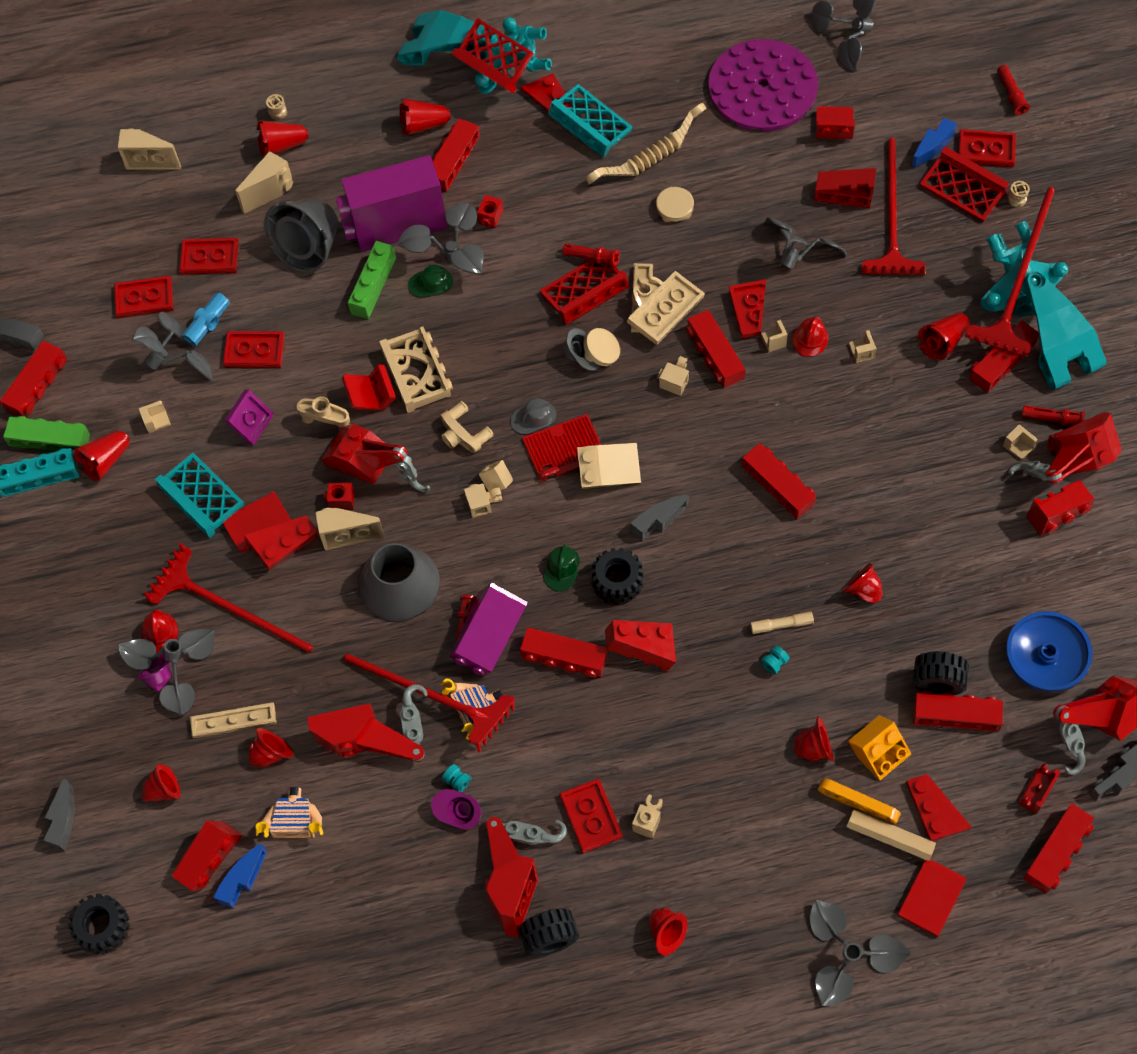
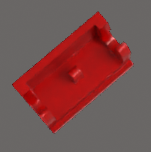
M1042 764L1040 768L1036 769L1018 801L1019 805L1035 814L1040 810L1061 773L1057 769L1049 771L1046 768L1047 764Z

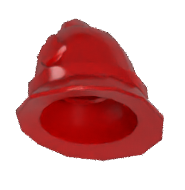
M816 316L805 319L794 332L792 343L795 350L803 357H814L824 351L828 344L829 336L823 322Z
M868 563L841 592H850L852 595L854 594L869 603L881 600L883 597L882 583L877 576V572L874 570L873 563Z
M154 610L143 621L141 639L153 642L156 647V653H158L161 647L164 648L167 640H177L179 631L177 622L170 614Z
M817 716L815 725L804 730L796 737L794 743L795 753L800 758L809 761H818L826 758L834 762L826 727L820 716Z
M263 728L256 729V737L248 748L249 763L259 768L268 767L282 758H291L294 755L291 747L282 738Z
M158 764L151 771L142 786V800L145 802L150 800L160 802L180 799L181 796L180 787L172 769L164 764Z
M656 908L650 914L649 928L653 934L652 937L655 941L657 952L664 956L675 952L683 943L687 933V917L681 912H672L669 908Z

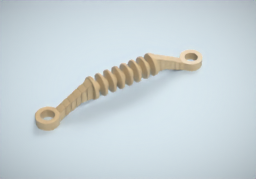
M701 103L690 110L679 129L673 133L670 132L667 135L668 138L662 137V141H656V145L651 144L650 149L645 148L644 152L640 151L638 156L634 155L632 160H626V163L621 166L598 168L586 176L585 180L588 184H591L601 176H637L639 171L644 172L645 167L650 168L651 164L657 163V160L661 161L662 156H668V152L673 153L674 149L678 150L681 148L693 118L707 109L704 103Z

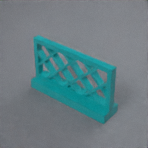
M579 84L559 100H553L548 115L603 158L614 145L633 129L629 123ZM578 91L584 98H574V94ZM563 103H572V108H567ZM575 103H584L585 109L575 108ZM588 104L596 105L597 109H588ZM576 113L585 114L586 119H581ZM589 114H598V119H589ZM601 115H608L611 117V120H602ZM590 124L599 125L600 130H595ZM602 125H612V130H603ZM615 125L622 126L625 130L616 131ZM604 135H613V140L610 142Z
M194 453L190 454L164 477L160 474L155 479L160 490L209 539L216 534L214 531L245 505ZM193 460L198 464L197 470H187V465ZM175 475H183L182 483H173L170 479ZM186 475H196V482L185 483ZM200 475H210V482H199ZM185 487H195L194 495H185ZM199 487H209L208 495H198ZM213 487H222V495H212ZM226 499H234L237 502L232 508H225ZM197 500H208L207 508H198ZM211 500H222L221 508H211ZM210 512H221L220 518L214 523L209 519Z

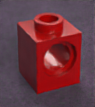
M484 195L477 211L478 223L486 227L496 228L504 210L502 199Z
M328 483V491H324V502L328 503L329 508L354 510L355 491L352 483ZM337 495H343L341 498H335Z

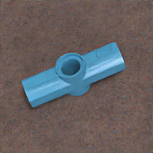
M215 293L204 308H199L195 312L193 322L182 335L183 339L188 344L197 346L208 331H213L216 328L219 317L230 304L229 300L223 294Z

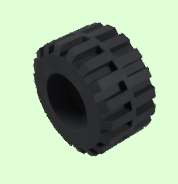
M611 548V552L605 550L603 551V556L598 555L596 557V561L592 565L593 569L591 570L592 585L596 595L599 594V598L602 600L606 598L607 603L610 604L612 601H615V605H620V601H623L624 604L628 603L629 598L631 600L635 599L636 594L640 593L643 586V569L641 561H638V556L636 554L632 556V551L630 550L624 552V548H619L618 551H615V548ZM613 570H622L629 577L623 582L616 583L608 580L606 575Z
M932 651L922 653L915 658L913 685L920 691H929L937 695L943 693L961 694L967 690L968 661L959 655L949 652Z
M96 894L95 898L89 895L87 896L88 900L84 901L81 899L79 901L80 906H74L72 909L75 912L74 915L70 914L69 916L72 923H69L68 926L72 931L70 932L72 938L84 950L90 951L93 954L98 955V952L107 954L108 949L111 952L116 950L115 946L117 944L121 946L123 944L121 939L128 936L126 929H130V924L127 922L129 916L126 914V910L117 900L112 899L109 895ZM100 914H109L110 922L108 927L102 933L90 934L89 926L91 921Z
M564 908L552 909L536 914L526 919L518 927L527 956L549 955L571 946L579 939V933L572 912Z

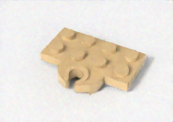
M676 271L665 282L653 276L642 279L638 285L640 288H645L648 293H642L637 286H634L632 301L637 310L628 318L627 323L658 345L704 298L705 293Z

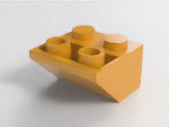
M881 715L877 716L848 741L857 758L878 780L883 779L911 755L895 723Z

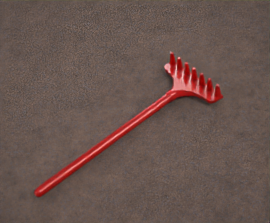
M891 137L888 139L889 250L881 259L865 260L862 263V274L925 275L926 266L924 262L906 259L898 250L895 139Z
M1048 187L1004 313L994 325L989 327L970 325L966 331L965 338L1028 357L1031 346L1029 342L1015 336L1010 321L1055 192L1054 187Z
M179 542V552L173 551L174 559L172 561L167 559L168 568L162 567L163 575L161 577L156 575L158 581L156 585L150 584L152 589L150 594L148 592L144 593L146 601L158 604L169 592L174 590L186 589L306 652L313 650L311 644L191 581L187 575L186 567L192 557V551L181 542Z
M344 655V661L405 688L417 684L353 655ZM424 687L428 693L426 697L463 712L473 720L474 728L468 739L471 744L476 746L478 753L481 752V742L484 746L487 745V735L489 739L492 738V729L494 728L495 732L498 731V721L500 725H503V715L505 714V717L508 718L509 708L511 711H514V701L516 698L509 695L501 696L492 705L474 708L471 705L463 704ZM419 690L414 691L423 695V693Z

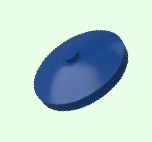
M1051 611L1032 613L1019 620L1008 636L1005 649L1008 665L1017 679L1031 689L1045 693H1060L1078 685L1089 671L1093 657L1092 645L1084 629L1068 616Z

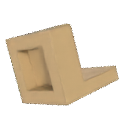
M781 320L776 321L775 329L761 333V339L768 353L786 347L788 334Z
M869 330L865 331L863 339L849 342V347L856 363L875 359L876 346Z
M162 401L139 408L148 433L171 425Z
M1019 424L1006 437L1003 447L1019 460H1023L1035 448L1038 439Z
M503 460L487 465L479 473L488 492L494 488H500V491L504 490L513 481Z

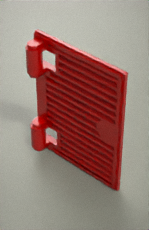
M588 414L521 437L540 482L547 481L549 476L556 475L558 477L579 469L577 447L602 445Z

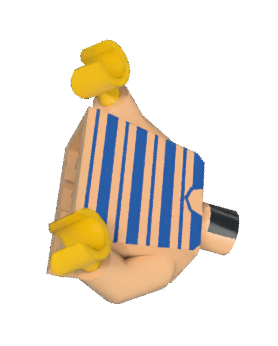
M445 679L440 684V686L446 687L442 691L443 695H448L452 692V699L466 705H471L474 708L492 705L503 696L500 690L488 694L484 685L454 683L450 679ZM457 710L464 724L461 732L467 731L466 739H468L474 728L473 720L465 715V713Z
M290 787L288 798L277 799L276 804L272 805L263 820L255 825V834L258 836L260 832H264V837H268L270 829L273 838H314L315 832H320V835H323L322 816L316 806L310 804L307 798H301V788Z

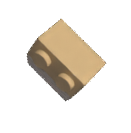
M120 129L118 150L126 169H181V164L173 144L139 129Z
M269 151L238 186L235 192L243 213L273 201L291 189L293 180L288 162Z
M637 443L577 447L581 489L641 483Z
M324 508L316 512L319 534L325 551L385 539L379 517L339 508Z

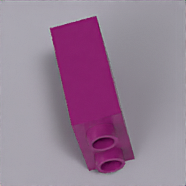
M431 155L341 179L345 194L335 198L347 241L357 238L361 252L372 250L376 241L389 245L397 243L401 234L413 225L427 226L430 233L448 229L441 185Z

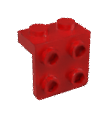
M818 106L816 110V138L853 140L855 128L853 108Z
M377 365L369 376L344 374L342 376L349 402L354 409L384 411L396 398L385 365Z

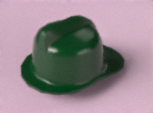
M430 265L424 271L418 272L410 278L408 289L411 294L417 297L441 294L451 289L453 277L442 266Z
M563 544V546L557 547L550 552L544 571V580L550 589L565 591L574 584L580 563V557L574 549Z

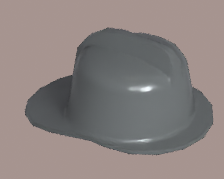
M578 328L571 329L567 334L566 341H564L563 351L565 356L570 361L578 362L586 370H597L600 365L587 361L584 355V338L587 334Z
M535 398L530 400L525 406L517 409L512 414L510 422L515 432L527 435L551 425L555 421L557 414L553 405L548 401Z

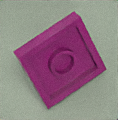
M244 389L224 421L249 445H254L274 413L250 390Z

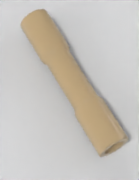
M805 612L789 617L750 622V628L753 635L786 627L814 624L812 612Z

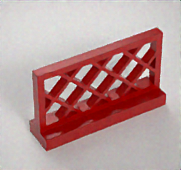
M479 18L475 20L459 49L455 48L452 52V55L513 94L517 89L515 86L516 82L534 54ZM481 24L484 26L485 33L477 36V29ZM497 34L498 42L491 44L489 36ZM486 38L487 46L479 48L478 40ZM474 41L475 50L469 52L465 50L468 44ZM511 43L512 51L504 53L503 45ZM499 46L500 54L492 56L491 48ZM488 50L489 58L481 60L480 52ZM526 52L527 54L524 59L518 61L517 53ZM513 55L514 63L506 65L505 57ZM501 58L502 67L495 69L493 61ZM515 67V74L511 79L508 77L507 69Z
M945 146L941 151L940 157L921 181L920 187L984 223L1002 196L1004 197L1008 192L1009 182ZM942 162L949 167V171L939 173L938 166ZM961 173L965 176V180L955 182L953 174ZM951 175V183H941L940 177ZM937 178L939 185L930 186L927 184V181ZM977 182L980 184L981 189L971 191L969 183ZM967 185L968 192L957 193L956 186ZM953 187L955 194L946 195L943 192V188ZM993 191L998 194L995 199L987 200L985 192ZM982 193L984 201L974 203L972 195ZM969 196L971 203L962 204L959 201V197ZM985 205L986 212L983 215L977 213L975 210L976 206Z
M590 259L539 291L544 299L561 316L563 323L568 325L629 288L627 274L623 270L620 272L616 267L605 263L604 267H595L596 262ZM583 271L589 272L588 277L579 276V274ZM593 272L603 273L602 278L592 277ZM606 273L615 274L611 278H605ZM566 281H574L573 286H563ZM577 282H587L586 287H576ZM591 282L600 283L598 286L590 288ZM551 290L558 291L557 296L548 295L547 293ZM571 291L570 297L561 296V292ZM575 292H584L583 295L574 297ZM559 301L569 302L561 308L558 306Z

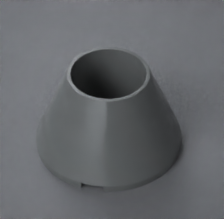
M320 199L280 202L272 206L264 218L265 235L269 236L272 243L270 247L278 258L289 267L301 272H306L307 270L316 271L325 264L338 230V218L331 206Z
M391 543L379 548L364 564L358 581L359 594L367 609L381 619L396 622L411 620L414 616L427 611L437 598L440 588L439 572L434 561L420 549L399 543ZM403 565L413 569L410 576L401 582L388 583L380 579L382 574L393 566Z

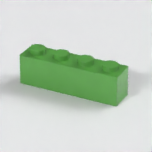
M379 241L375 242L348 301L351 315L369 320L396 260L393 245Z
M18 416L9 417L3 438L10 447L57 452L60 449L69 448L73 451L77 447L88 443L90 433L86 426L81 423L69 424L58 420L52 422L41 418L35 420Z

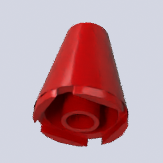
M406 98L401 99L399 119L400 123L404 125V128L401 129L404 136L447 125V122L450 121V110H447L446 106Z
M257 121L256 129L260 130L257 140L263 158L269 151L278 154L305 144L306 139H309L308 130L303 125Z
M955 313L924 325L917 334V339L920 338L921 341L919 345L921 350L933 360L937 358L944 360L947 358L970 326L968 317L963 313Z
M117 430L83 444L73 450L75 461L77 464L81 462L84 466L81 470L93 481L101 480L130 446V438L125 432Z

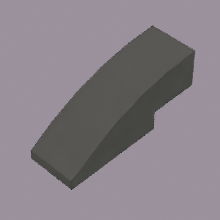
M0 318V340L19 348L24 346L35 350L44 336L40 327L19 320Z
M684 494L672 497L650 507L630 523L631 533L641 541H644L655 528L663 532L689 505V496Z
M64 778L45 816L51 825L44 838V841L50 847L62 851L66 850L70 840L75 814L73 786Z

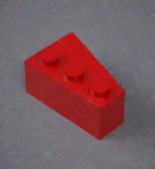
M877 168L818 172L814 201L870 208Z
M1080 480L1062 487L1061 491L1057 494L1053 492L1046 495L1048 498L1044 500L1039 498L1033 500L1026 518L1040 536L1046 533H1053L1061 524H1069L1075 519V516L1079 514L1084 515L1092 509L1091 506L1095 498Z
M305 515L245 534L244 540L266 569L270 571L318 536V530Z
M613 620L605 629L607 650L629 658L635 657L643 660L645 664L649 665L651 663L662 667L661 669L664 671H668L676 663L672 623Z
M206 820L172 874V877L191 891H199L205 888L210 877L243 835L224 821Z

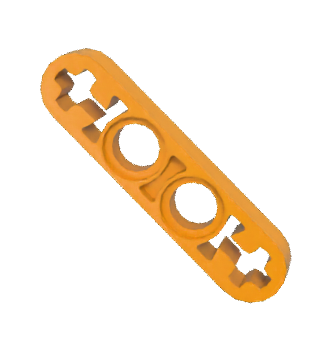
M823 778L818 787L819 792L886 823L897 824L901 815L897 809L830 779Z

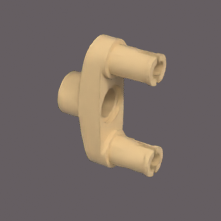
M317 397L316 399L304 398L297 403L298 413L306 424L312 423L314 419L337 425L339 431L342 427L350 425V417L347 410L329 403V400L325 397Z
M460 401L449 411L446 410L440 415L447 429L441 436L451 449L460 444L470 452L476 453L481 449V445L494 435L492 430L486 426L475 436H471L456 421L468 411L466 404Z

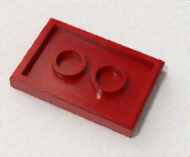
M960 129L958 154L978 165L1014 168L1016 133Z
M238 238L182 239L180 274L237 273Z
M171 276L114 283L115 314L117 319L174 311Z
M227 331L223 367L281 368L285 339L284 332Z
M274 491L238 510L223 525L238 551L242 553L250 549V546L244 540L245 534L289 521L291 518Z
M599 778L559 793L583 854L623 839L622 832Z
M931 859L930 861L925 860L897 916L938 938L967 878Z

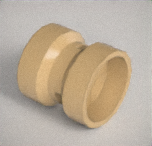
M273 94L267 98L266 105L270 117L274 120L283 119L287 114L283 97Z
M1016 181L1011 185L1008 195L1010 205L1021 207L1026 203L1030 191L1027 183Z

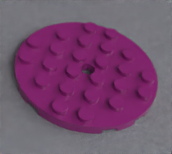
M756 39L734 45L719 56L710 71L708 89L713 106L723 118L731 120L738 127L746 130L762 129V132H770L790 127L805 117V114L815 103L818 91V78L810 60L795 47L776 40ZM760 82L768 84V86L762 87L759 86Z

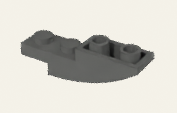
M1137 740L1134 742L1136 745L1133 748L1126 747L1118 754L1120 756L1116 763L1118 766L1108 773L1110 777L1106 780L1101 778L1092 785L1094 789L1090 796L1095 802L1111 789L1118 796L1136 778Z

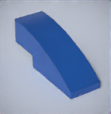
M943 118L936 131L928 129L914 154L911 167L921 166L939 154L953 138L957 123Z
M258 844L247 852L227 873L213 897L217 903L234 909L242 888L251 891L267 853L264 845Z

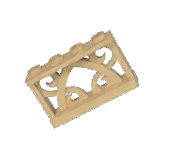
M423 326L419 327L420 329L393 339L379 341L381 351L407 413L415 411V408L451 397L450 390L453 389L450 379H446L444 376L446 370L443 363L438 362L439 354L436 347L432 348L431 346L433 340L430 332H425ZM419 340L423 343L422 348H417L416 343L413 346V350L409 349L410 344L414 341ZM405 345V349H395ZM403 357H406V362H405V364H403V365L398 364V361H399V360H403V361H404V358H403ZM410 358L419 360L427 365L426 372L421 380L414 375L401 374L409 367ZM409 380L414 381L411 386L407 385ZM435 381L441 384V387L438 390L429 391L428 389H426L427 385L430 388H436L433 385V382ZM421 391H423V392L425 393V394L422 395V396H419V397L414 398V397L417 396Z

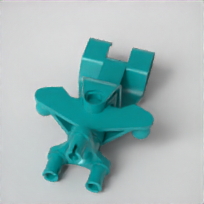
M443 10L419 14L412 26V34L418 38L404 42L397 55V59L404 65H425L431 52H453L455 48L459 49L474 22L463 16ZM511 17L505 18L502 24L506 36L532 52V39H545L547 35L544 27L532 28L531 26H523L521 28ZM480 25L478 27L477 36L485 33L484 26ZM496 34L489 36L491 44L498 42ZM486 38L478 40L479 48L487 46ZM474 41L470 42L465 50L468 52L475 50ZM511 43L503 45L504 53L512 51ZM499 46L491 48L492 56L500 54ZM488 50L480 52L481 60L489 58ZM524 51L517 53L518 61L523 60L527 53ZM533 54L525 68L529 72H536L537 70L549 71L552 67V62L549 58L537 59ZM513 55L505 57L506 65L514 63ZM501 58L493 61L495 69L502 67ZM477 71L475 83L479 86V91L482 94L491 92L498 84Z
M1027 220L1015 225L1022 239L1021 244L1008 249L1002 234H994L986 238L993 253L992 258L994 262L1003 263L1005 270L1004 275L981 298V306L986 311H1003L1005 309L1032 233ZM1030 260L1013 310L1016 316L1031 315L1033 313L1036 315L1041 343L1038 365L1048 386L1052 390H1056L1071 383L1067 362L1077 358L1082 371L1085 374H1090L1105 367L1106 359L1095 329L1055 287L1068 273L1067 264L1063 262L1043 263Z

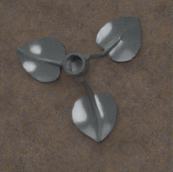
M853 0V7L857 10L856 15L859 16L854 20L831 17L833 13L832 4L827 1H820L812 9L811 19L813 27L817 31L824 32L829 28L830 20L852 24V28L857 33L848 36L847 41L840 43L838 57L843 66L850 70L858 71L862 44L855 37L863 35L864 32L869 33L872 31L874 23L868 17L874 9L876 0Z
M458 204L447 211L446 222L449 226L455 227L454 240L448 241L444 247L434 236H429L430 230L424 225H413L407 228L398 240L399 247L413 253L427 251L431 246L432 240L439 247L441 253H445L446 260L452 262L458 269L472 274H482L484 260L482 249L474 244H466L461 249L457 244L459 228L463 231H469L476 224L477 213L472 204Z
M767 217L764 223H775L784 228L780 229V231L786 238V245L779 263L791 269L794 268L797 260L801 261L802 257L816 243L832 245L839 249L844 257L847 255L844 248L831 240L818 237L809 245L801 237L793 235L792 232L795 233L796 230L788 224L771 217ZM796 242L808 246L800 255L798 254L799 250L794 248Z
M166 312L158 314V320L161 325L170 331L162 344L158 341L157 335L145 326H141L135 331L132 341L140 343L152 351L145 358V362L150 368L156 370L162 363L166 365L168 362L185 356L187 361L209 381L212 379L210 363L204 356L194 350L191 352L185 351L167 359L168 353L163 347L172 337L173 333L182 338L185 329L177 319Z
M197 629L184 633L179 640L169 639L165 642L164 648L161 647L157 654L153 642L147 639H135L119 643V653L128 667L138 671L149 669L151 660L156 661L164 654V658L172 662L174 686L168 685L161 690L159 696L160 703L166 710L177 715H184L192 708L195 693L192 686L188 683L178 685L176 661L180 658L181 653H187L189 658L193 660L207 658L213 650L215 630Z
M816 900L810 912L812 932L822 941H828L834 935L845 946L842 950L845 962L840 970L834 966H826L816 976L815 987L823 1006L836 1005L844 1001L851 994L854 986L853 978L849 974L843 973L850 962L859 960L862 955H871L870 964L875 970L881 973H890L896 970L910 955V951L903 943L888 935L873 937L869 941L870 951L862 950L861 946L854 942L848 944L847 941L837 934L846 928L847 918L844 911L834 904Z

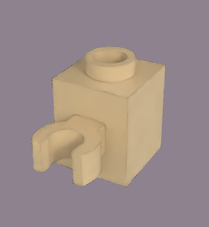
M680 356L676 365L667 362L665 368H661L657 378L659 379V388L681 396L689 381V370H686L687 358Z
M482 483L479 485L472 484L464 489L472 518L492 513L490 503L502 501L500 488H494L486 492Z
M649 794L646 798V806L640 804L632 823V831L653 839L660 822L661 812L658 810L662 807V799H659L658 804L652 805L650 803L652 795Z

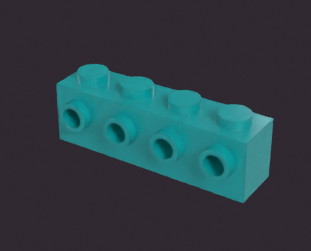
M60 449L57 452L41 454L38 457L21 459L19 462L0 465L1 497L79 478L78 464L75 461L72 449Z

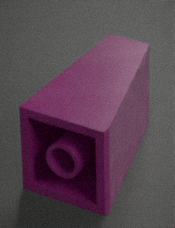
M490 583L478 592L449 657L453 658L454 662L458 665L470 667L472 672L477 675L483 676L492 672L528 602Z

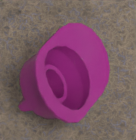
M164 654L156 661L151 660L150 668L142 670L137 677V680H143L148 687L153 688L155 691H160L172 677L169 661L164 658Z
M445 789L435 794L432 799V812L443 823L461 829H470L476 826L481 818L480 805L470 795Z

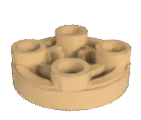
M669 187L658 195L656 209L663 221L677 222L691 217L694 199L686 189Z
M595 328L585 336L584 355L587 361L608 367L619 358V343L609 331Z

